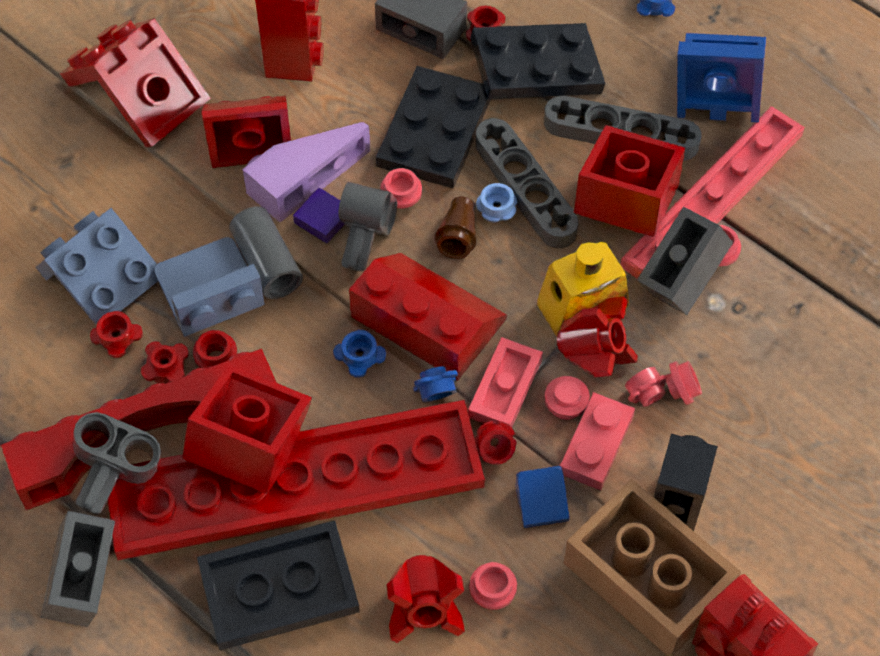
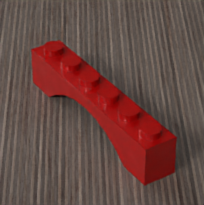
M261 348L253 352L235 354L228 361L209 368L194 369L185 377L169 383L151 385L142 393L123 400H110L100 408L88 413L98 412L106 414L146 432L171 424L188 423L189 417L228 363L273 382H276ZM88 413L79 416H67L59 420L55 425L36 432L21 433L14 437L12 441L1 444L15 489L26 511L71 494L83 475L92 467L79 460L73 448L75 424ZM89 431L82 437L83 442L93 448L101 447L108 441L105 434L100 431Z

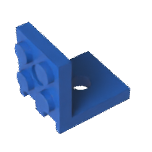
M686 33L685 42L679 41L677 54V118H685L686 109L710 110V120L726 121L727 111L751 112V122H759L766 37Z

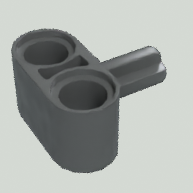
M347 182L338 211L339 219L345 226L350 227L341 262L343 267L363 272L367 266L375 234L388 236L391 233L397 213V199L391 192Z
M94 412L81 417L75 424L73 432L74 453L79 460L92 466L76 498V506L87 513L99 515L103 511L117 479L134 484L145 483L152 479L157 472L161 454L160 444L156 438L145 431L106 414ZM89 431H100L105 434L108 441L101 447L93 448L86 445L82 437ZM140 449L148 453L151 461L145 466L137 467L131 465L125 456L131 450Z

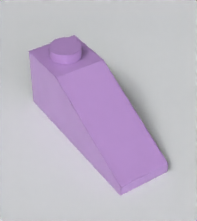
M364 122L272 146L262 155L253 157L243 169L246 193L261 207H264L277 221L282 222L301 207L318 187L321 189L325 188L370 152L369 126Z

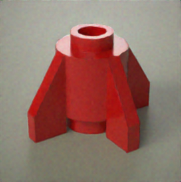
M624 296L607 298L595 307L582 309L573 317L564 320L561 329L557 333V346L570 363L594 377H606L612 375L614 363L631 364L637 362L638 355L629 344H626V332L621 322L624 319L627 299Z
M416 555L401 563L386 584L388 600L395 603L389 622L390 640L399 643L414 631V627L426 629L441 624V628L458 637L465 632L463 617L453 601L464 592L462 576L432 556Z

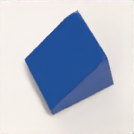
M561 466L521 471L516 474L515 488L524 528L568 522L570 520Z

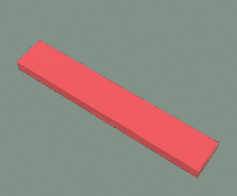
M771 106L759 118V122H755L665 214L655 237L644 235L621 258V267L638 279L683 206L718 224L802 137L805 127Z

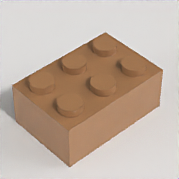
M632 478L567 540L563 562L667 656H674L695 634L704 607L741 574L740 570Z

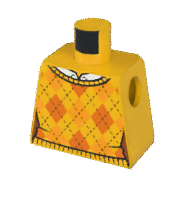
M584 243L578 247L577 252L558 259L549 265L537 299V306L557 337V333L561 329L564 320L573 317L582 309L595 307L607 298L624 296L628 301L626 308L629 307L626 274L607 243Z

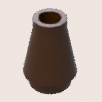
M459 196L451 201L450 208L435 233V242L439 252L451 259L465 258L476 247L474 214L476 205L468 197Z

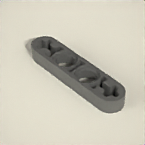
M570 96L553 97L545 106L544 126L549 133L558 137L595 144L603 130L596 129L592 126L591 122L598 118H604L612 123V127L629 132L634 127H647L653 133L650 138L657 140L660 138V133L665 132L664 142L686 148L683 161L692 159L699 151L702 138L701 130L694 122L686 119ZM560 113L568 114L565 120L558 119ZM580 116H584V125L578 124ZM679 137H685V138H687V139H686V143H685V144L678 143V142H677V141H678V138H679Z
M490 118L481 122L476 129V149L498 181L512 189L517 198V207L541 240L553 248L570 246L574 243L578 230V217L574 214V210L506 121ZM500 138H501V149H502V152H500V146L497 144V142H496L494 139H500ZM515 161L525 165L526 170L519 174H512L507 172L504 166L509 162ZM534 190L541 191L548 196V199L543 203H532L526 199V194ZM552 218L559 227L567 225L566 230L562 231L559 227L551 229Z

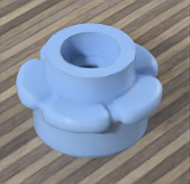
M493 183L482 190L481 195L477 198L476 208L479 212H482V217L489 222L507 221L516 213L517 198L512 189L507 185ZM494 204H499V205H501V206H500V207H494L493 205H494Z

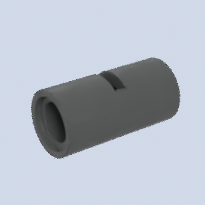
M256 206L238 213L230 222L229 230L248 266L254 264L261 279L264 296L269 299H278L294 292L301 285L303 275L268 211L264 207Z

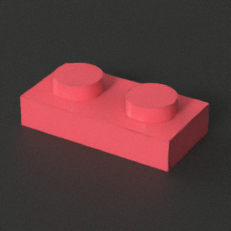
M501 337L468 408L469 418L483 424L489 421H493L495 424L505 422L513 427L542 362L543 352Z
M593 392L560 464L563 475L590 487L602 490L633 419L635 408Z

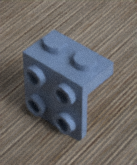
M112 208L100 217L94 211L73 226L78 234L66 243L61 237L57 238L40 252L45 259L35 267L46 281L55 275L95 324L103 315L109 312L122 311L158 282L154 272L157 263Z
M225 237L160 262L154 268L159 285L184 337L265 305L260 276L254 264L246 265L232 238Z

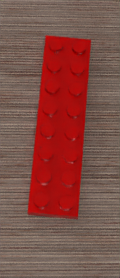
M465 400L299 431L287 463L268 494L182 459L183 454L160 458L157 472L152 479L145 483L134 484L117 479L108 498L110 520H115L112 535L117 560H123L485 488V477ZM151 460L131 465L141 467L147 465Z

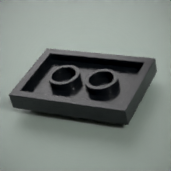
M586 23L474 27L470 40L488 100L602 94L606 83Z
M417 66L376 155V167L389 171L405 168L412 171L421 180L454 189L475 139L476 129L482 122L491 101L487 99L483 83Z
M335 520L197 557L220 651L360 612L359 602Z

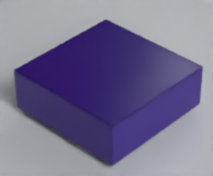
M318 187L293 214L294 224L327 244L345 225L339 219L340 200Z

